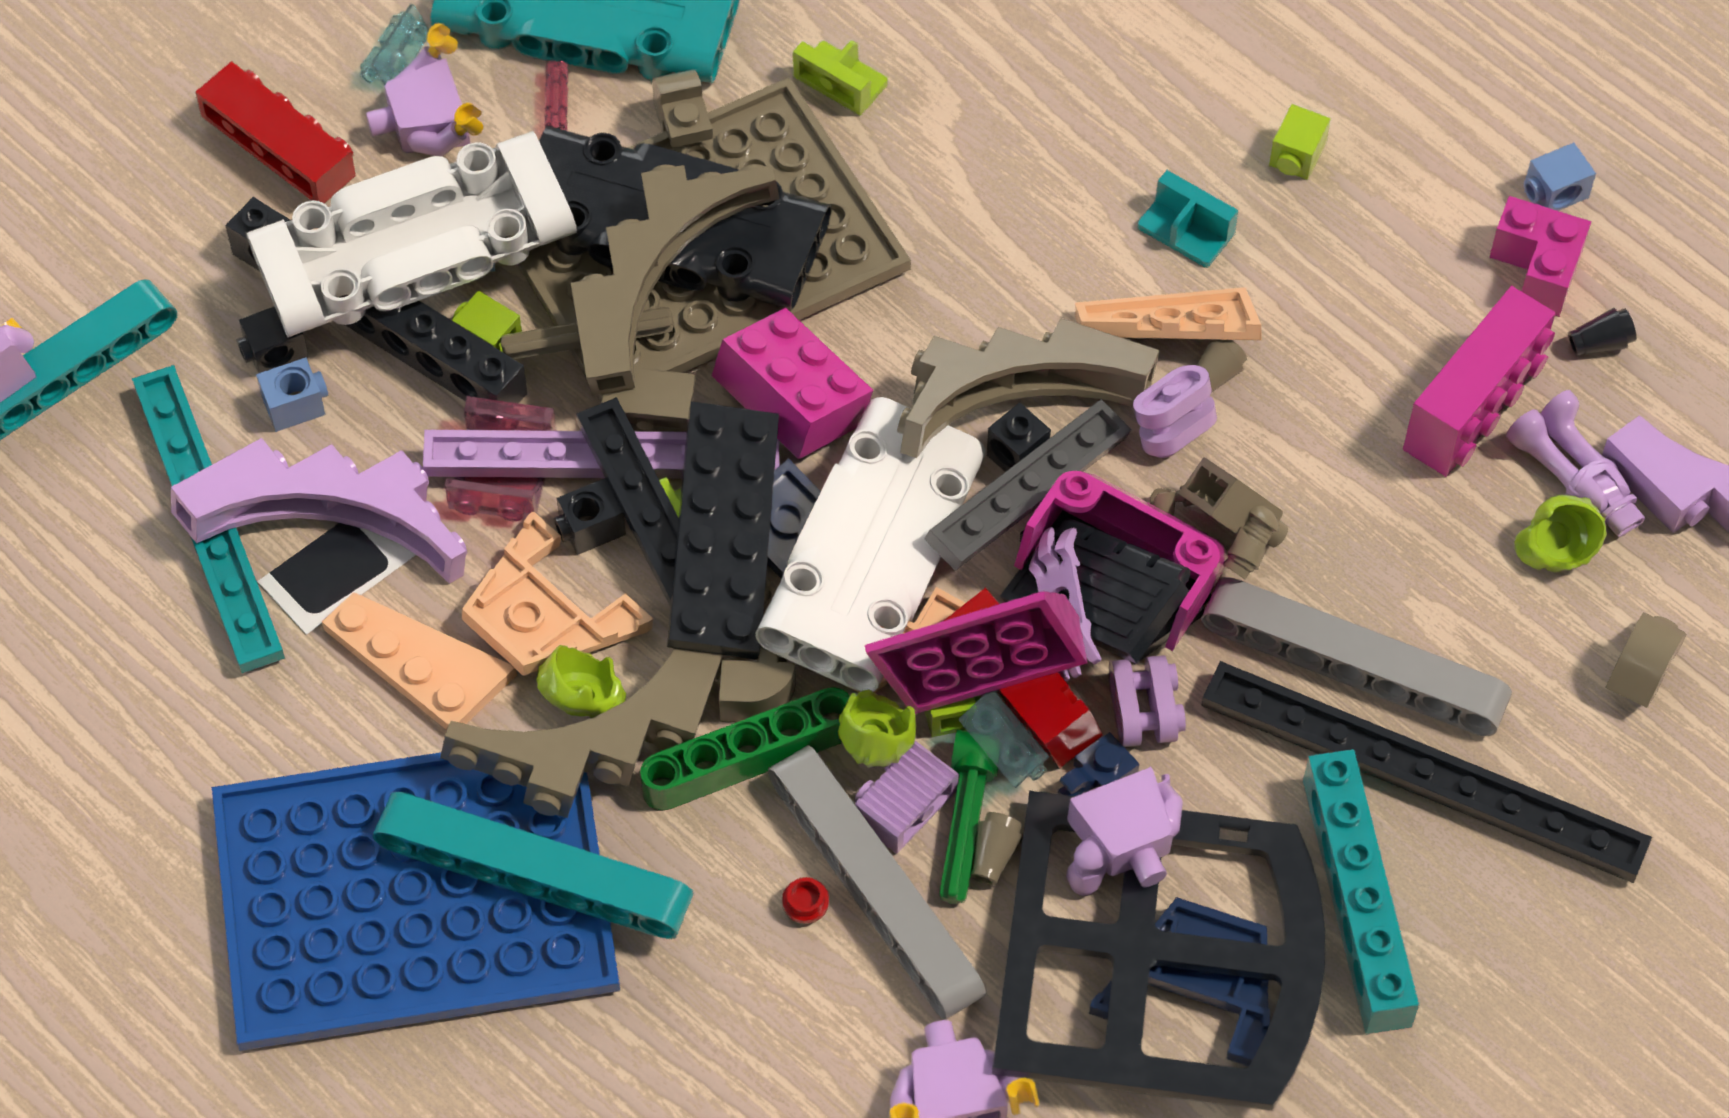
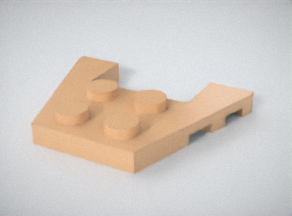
M534 511L526 517L523 522V528L517 537H512L505 547L504 555L494 569L488 571L462 608V620L523 676L538 671V667L547 660L559 645L573 647L582 652L590 653L650 631L653 626V617L626 593L597 615L589 618L533 567L534 564L560 546L561 535Z

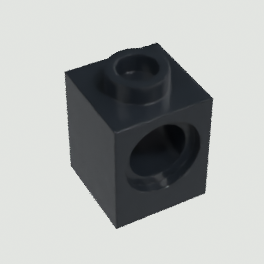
M275 306L239 319L243 337L236 339L237 345L245 363L253 361L258 373L303 358H309L303 332L287 337Z
M1019 402L988 427L986 456L1006 472L1050 439L1051 429Z
M606 478L556 498L559 516L553 518L557 533L561 535L562 542L570 540L577 555L626 535L624 512ZM584 516L595 517L594 519L589 521L580 520V518Z

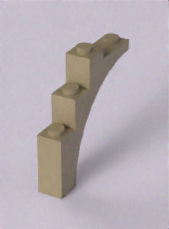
M752 164L741 168L740 171L724 174L708 172L692 180H687L684 165L676 167L673 165H660L649 172L641 173L649 220L628 219L619 222L616 226L606 227L614 275L592 274L582 278L581 281L571 283L586 379L592 396L635 388L633 355L637 328L652 289L666 267L686 245L715 223L746 208L779 199L773 165Z
M1063 318L1059 320L1053 333L1046 332L1042 341L997 327L990 342L982 341L979 350L934 336L925 351L919 350L912 364L911 375L917 376L913 407L912 409L906 407L903 410L897 432L903 434L900 453L917 458L930 440L953 421L979 408L1011 399L1032 396H1079L1108 400L1133 407L1135 398L1152 385L1160 350Z
M673 648L670 657L653 678L625 702L594 718L561 728L521 732L484 729L450 721L444 736L440 758L448 760L459 769H474L492 775L498 781L507 785L519 784L525 786L527 789L523 804L532 806L537 812L544 815H559L568 818L584 772L594 775L604 783H618L628 787L644 741L655 744L657 748L663 751L695 738L723 655Z

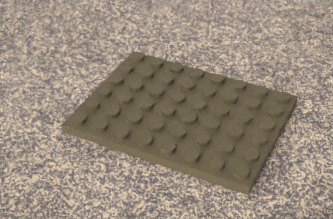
M790 77L708 112L713 129V139L672 148L668 133L665 131L637 143L652 144L730 166L739 171L741 168L752 164L773 165L776 181L782 186L784 192L831 205V217L825 237L793 310L788 309L798 320L911 270V259ZM556 241L531 249L527 258L518 264L555 326L577 322L571 289L572 282L581 281L582 278L592 274L614 275L613 268L596 262L589 255L588 251L576 256L567 255L560 251ZM657 281L649 294L644 310L668 307L672 314L673 330L668 333L636 338L633 355L634 368L684 373L717 358L722 339L784 309V307L756 300L754 296L739 302L728 301L719 294L716 285L709 283L701 291H691ZM571 349V354L586 377L582 349ZM599 394L597 397L602 403L603 394Z

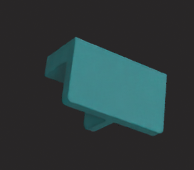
M1166 170L1157 181L1155 201L1138 221V229L1207 268L1235 235L1239 210L1171 171Z

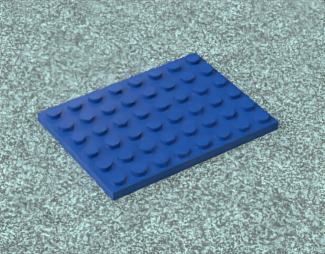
M441 752L211 787L236 1039L239 1051L621 991L609 921L392 852L380 846L372 837L390 795L394 792H402L600 855L588 774L586 772L583 774L568 818L559 815L548 816L537 812L532 806L523 804L527 787L519 784H504L494 776L474 769H459L448 760L440 758Z

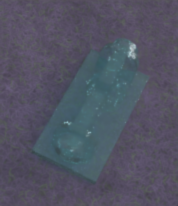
M410 4L406 11H401L399 14H394L391 17L389 25L378 40L382 47L374 46L368 57L361 62L360 76L366 82L373 83L375 80H381L385 85L388 81L394 79L415 59L427 41L429 28L414 4Z
M995 691L986 693L959 719L1014 788H1017L1028 776L1032 781H1035L1046 772L1047 769L1043 763L1049 758V755Z

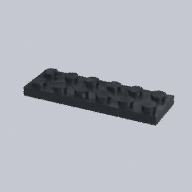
M693 401L690 403L667 638L668 648L758 659L761 645L756 639V631L763 618L779 421V414Z

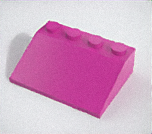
M1046 591L865 645L868 657L904 704L914 708L915 714L1087 664L1077 612L1066 595Z

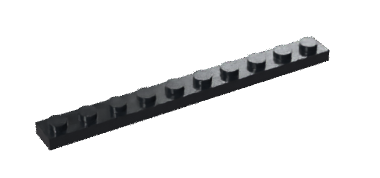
M1222 661L1219 662L1202 698L1201 706L1317 754L1354 749L1359 771L1631 883H1634L1653 838Z

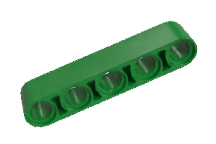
M826 688L649 756L643 762L640 770L642 793L645 802L655 810H670L768 772V768L807 745L811 746L818 753L841 744L842 741L838 734L839 719L829 720L823 716L827 713H838L841 715L850 695L840 688ZM786 729H796L800 732L795 736L781 734ZM745 745H752L758 748L750 753L738 750ZM704 761L715 764L709 769H699L696 767L698 763ZM658 778L672 780L671 783L664 786L652 783Z

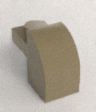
M696 70L653 78V102L662 132L667 131L672 148L713 139V129L703 100L702 85Z
M1643 612L1605 688L1647 708L1657 694L1665 674L1680 650L1687 634L1678 629V626L1671 620L1661 616L1653 617Z
M763 646L760 648L759 661L722 660L719 693L720 722H739L789 703L794 695L796 686L795 663H788V659L770 652Z

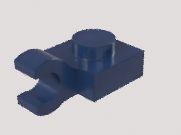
M1109 732L1075 756L1073 764L1075 768L1060 778V782L1064 786L1057 793L1069 796L1081 795L1093 788L1096 789L1138 772L1140 764Z

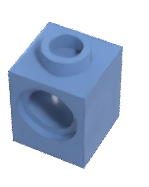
M1573 142L1530 160L1524 181V189L1532 203L1559 211L1590 197L1596 172Z
M307 358L256 374L261 397L275 432L325 415L322 398L329 396L321 372L312 373ZM293 392H301L296 395H289Z

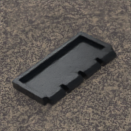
M1066 518L1059 528L1053 527L1055 532L1054 541L1056 545L1058 538L1065 530L1076 528L1077 534L1074 541V551L1080 563V566L1076 567L1085 616L1092 623L1090 629L1094 645L1137 664L1188 594L1189 590L1185 584L1190 578V569L1166 558H1160L1159 555L1133 544H1127V542L1100 530H1095L1081 522ZM1057 553V555H1058L1060 561L1062 562L1063 559H1062L1061 555H1060L1059 553ZM1032 556L1022 570L1019 569L1000 595L1005 603L1039 593L1035 576L1029 570ZM1063 589L1058 593L1066 595L1069 600L1070 594L1068 589Z

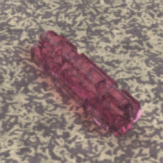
M562 60L558 62L549 61L545 66L544 125L545 128L552 126L567 131L568 65Z

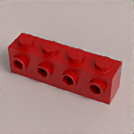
M231 61L195 91L202 118L311 201L326 203L356 176L353 162L354 153L348 143L340 137L333 138L325 132L313 116L309 114L304 116L293 108L285 95L280 92H272L263 85L261 79L249 69L244 71Z

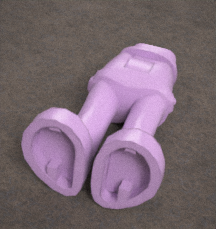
M1571 390L1563 391L1555 396L1541 413L1533 409L1519 417L1507 431V439L1518 449L1530 453L1557 476L1567 489V495L1589 498L1591 503L1598 508L1602 517L1606 519L1605 525H1608L1618 537L1625 535L1643 523L1645 517L1635 506L1637 498L1634 494H1630L1629 486L1619 472L1617 465L1614 461L1605 458L1594 449L1576 428L1574 419L1580 404ZM1549 436L1582 467L1580 471L1559 451Z

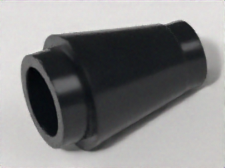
M1613 307L1577 327L1575 330L1568 332L1570 345L1576 356L1627 349L1628 343L1637 340L1633 320L1626 308L1617 311Z

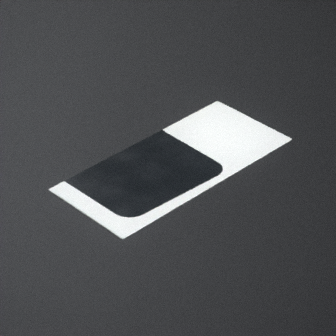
M338 523L257 582L307 635L321 625L322 621L353 592L362 595L416 556V554L399 543L367 529Z

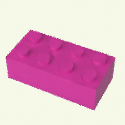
M1510 286L1414 402L1402 450L1445 477L1450 474L1457 464L1461 467L1465 466L1476 449V440L1481 434L1488 437L1492 433L1501 417L1498 413L1505 405L1511 408L1524 390V381L1529 376L1536 378L1544 368L1548 360V356L1544 352L1548 349L1555 336V332L1551 330L1556 312L1515 287Z

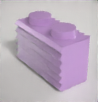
M916 741L913 747L900 758L898 764L892 763L890 766L885 767L886 773H883L876 782L872 780L867 781L860 788L854 799L855 806L886 847L891 848L897 854L957 791L958 773Z

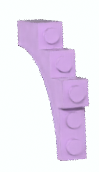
M1640 415L1607 438L1602 455L1614 461L1630 491L1672 533H1675L1687 523L1690 526H1694L1707 513L1729 532L1728 465L1698 455L1663 435Z
M260 438L171 487V513L196 543L228 529L260 521L292 518L328 520L364 528L399 543L425 560L449 584L464 576L467 554L465 543L456 532H450L445 527L434 505L426 501L427 486L429 485L428 476L423 467L417 462L412 463L402 450L359 474L354 462L347 456L342 457L332 444L288 467L283 455L278 450L272 451L265 441Z

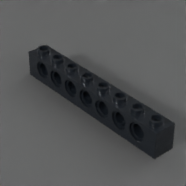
M252 197L225 225L232 254L260 272L246 233L281 220L285 222L291 220L255 197ZM420 300L389 311H381L373 306L366 309L365 314L359 321L345 325L500 424L528 394L524 365Z

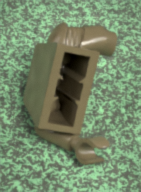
M1205 457L1200 461L1186 483L1180 486V490L1157 488L1150 496L1151 505L1174 516L1175 502H1182L1184 507L1196 505L1235 532L1237 536L1227 552L1228 557L1223 565L1243 579H1246L1254 569H1259L1266 552L1265 545L1268 544L1271 547L1280 545L1288 533V526L1280 521L1283 515L1281 509Z

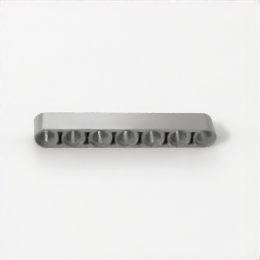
M1224 577L1219 579L1201 617L1203 625L1219 636L1477 735L1492 736L1497 732L1512 695L1510 687L1496 677L1235 578Z
M807 745L768 768L769 778L781 799L935 1012L943 1020H947L986 995V989L975 968L816 751Z

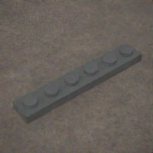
M1102 399L935 525L929 530L924 540L955 571L1034 511L1060 475L1068 471L1084 472L1124 441L1132 429Z

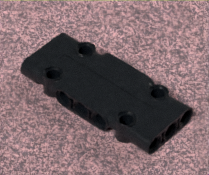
M547 126L539 139V143L570 207L577 233L556 240L557 247L561 252L574 256L588 251L589 255L596 262L613 268L606 227L616 226L619 222L628 219L649 220L641 173L649 172L660 165H673L675 167L684 165L687 180H692L708 172L724 174L739 171L730 166L652 144L640 143L635 145L633 149L623 147L618 138L610 133H597L588 137ZM776 181L779 194L778 200L746 208L715 223L686 245L666 267L658 281L691 291H701L709 283L716 285L719 294L728 301L739 302L754 296L756 300L793 310L825 237L832 207L830 204L784 192L782 186Z

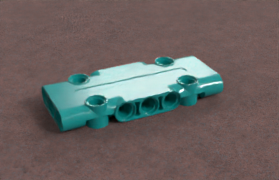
M434 0L430 21L431 27L441 23L450 28V32L464 35L476 33L479 35L481 43L491 49H502L512 43L518 52L532 58L608 73H622L627 70L629 64L638 65L640 74L651 81L653 78L670 75L673 72L680 73L696 70L700 81L713 84L722 61L740 0Z

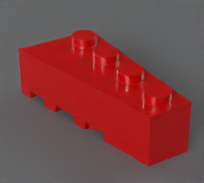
M985 587L943 621L996 606L999 603ZM1058 672L996 690L1005 701L999 708L1015 728L1023 723L1033 735L1027 742L1043 762L1051 757L1059 769L1103 735L1088 707L1081 699H1077L1069 685Z

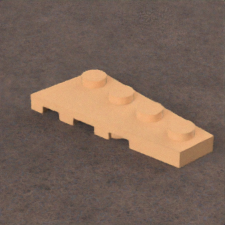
M1246 287L1075 303V319L1078 324L1121 338L1261 340V322Z
M355 592L322 621L323 629L326 633L446 730L450 721L467 724L517 676V671L511 664Z

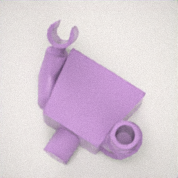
M1149 767L1070 799L1067 820L1082 840L1075 850L1074 861L1068 867L1066 874L1071 889L1076 894L1087 896L1094 893L1099 888L1106 872L1111 876H1116L1133 869L1143 887L1155 885L1166 877L1167 872L1159 858L1170 852L1172 839L1180 831L1183 806L1182 798L1170 784L1169 774L1162 775V782L1157 783L1154 771Z

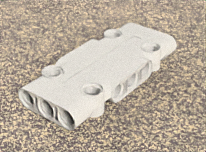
M534 131L497 143L496 148L493 149L485 143H470L458 152L457 161L451 164L442 156H433L355 183L335 193L331 199L330 207L320 201H307L294 210L291 221L285 222L281 220L247 232L246 235L287 337L332 321L343 325L353 324L359 321L365 314L366 309L375 306L376 309L381 311L397 309L477 280L490 272L493 263L499 262L504 265L519 264L527 258L531 249L575 234L577 229L570 207Z
M884 397L873 398L868 403L855 432L849 439L839 464L835 463L792 550L781 582L756 631L758 643L770 652L860 692L867 689L875 691L883 678L881 672L866 654L865 645L902 634L909 620L912 621L941 558L924 538L930 529L963 505L986 453L984 445L978 439L949 425L930 440L917 458L900 453L903 434L898 433L897 428L906 406Z

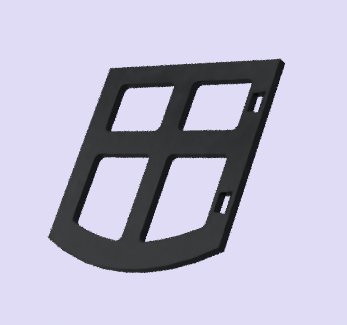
M1029 790L992 1074L1273 1111L1292 1081L1308 1046L1320 1004L1325 970V924L1321 893L1312 859L1298 825L1182 810L1180 831L1172 839L1171 845L1255 855L1267 860L1277 891L1285 943L1280 946L1159 930L1155 926L1159 883L1143 887L1133 869L1124 872L1120 913L1116 923L1106 924L1046 915L1043 912V900L1051 837L1056 831L1075 832L1067 819L1070 799L1076 796ZM1220 829L1248 832L1247 841L1219 839ZM1051 951L1104 958L1112 962L1113 974L1105 1044L1103 1047L1092 1049L1033 1041L1027 1036L1033 978L1038 953ZM1152 967L1181 968L1272 980L1279 983L1281 991L1272 1020L1255 1057L1247 1068L1153 1057L1143 1053L1141 1045L1149 970Z

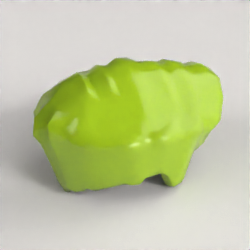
M1571 495L1550 497L1536 509L1531 525L1516 535L1514 541L1516 554L1524 564L1538 570L1545 568L1551 572L1570 571L1582 565H1587L1591 558L1599 552L1607 536L1606 519L1602 517L1598 508L1587 497L1578 498Z
M559 645L547 660L538 667V676L536 678L538 690L552 705L571 716H589L594 718L626 701V692L622 687L621 680L615 675L614 663L610 657H605L602 661H599L590 653L582 652L573 647Z
M869 689L863 690L858 694L852 693L839 717V737L843 746L853 756L857 764L864 763L868 768L875 766L887 767L892 763L898 764L900 758L914 745L916 737L914 708L907 706L903 710L897 702L878 695Z

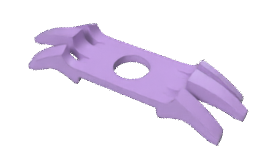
M1050 527L1042 534L1039 548L1033 554L1030 561L1029 570L1035 576L1038 592L1059 593L1063 589L1069 590V602L1079 616L1086 657L1091 663L1097 664L1102 660L1090 636L1092 623L1085 616L1076 567L1080 566L1074 551V541L1077 534L1076 528L1065 530L1055 545L1054 528ZM1057 553H1059V554L1061 555V557H1062V559H1063L1062 562L1060 561V559H1059ZM1079 666L1058 672L1065 681L1070 680L1069 672L1074 678L1081 675Z

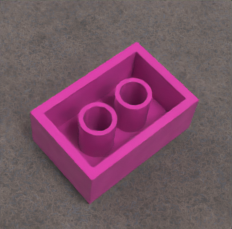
M787 308L722 339L711 375L746 409L779 414L777 439L798 459L856 429L873 393V389Z

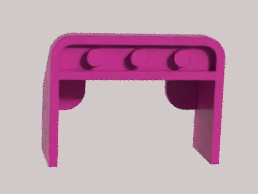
M1081 471L1063 473L1058 477L1027 522L1014 566L1020 570L1024 568L1039 546L1044 531L1054 524L1060 513L1064 510L1097 529L1127 542V544H1133L1159 555L1160 558H1166L1189 568L1190 578L1196 582L1181 603L1166 642L1165 648L1173 651L1225 569L1223 563L1228 557L1225 546L1214 537L1099 476Z

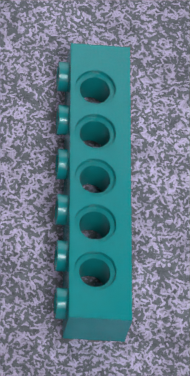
M1352 749L1308 756L1303 784L1365 1035L1412 1028L1419 1008V1001L1355 751Z

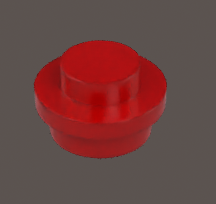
M798 878L791 882L783 892V910L795 922L802 924L816 922L828 910V891L822 883L813 878Z

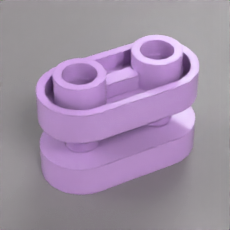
M1186 365L1176 368L1135 398L1133 407L1136 421L1141 426L1139 435L1144 452L1159 458L1170 457L1216 423L1217 413L1214 400L1210 396L1212 388L1209 373L1205 368L1197 365Z
M1165 655L1146 657L1145 671L1132 672L1131 663L1127 659L1109 661V685L1119 742L1124 747L1141 745L1142 731L1154 730L1157 743L1176 742L1178 740V732H1183L1186 729L1184 707L1182 704L1175 705L1173 691L1178 690L1175 663L1168 664ZM1147 689L1151 712L1140 713L1136 690Z

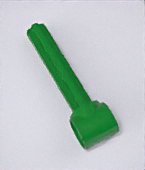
M963 730L956 731L951 768L958 773L959 779L939 891L940 899L948 902V904L964 903L967 899L985 786L994 777L997 778L1003 736Z

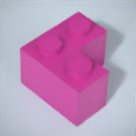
M1509 196L1496 229L1489 258L1527 269L1521 292L1556 312L1555 316L1560 317L1592 221Z

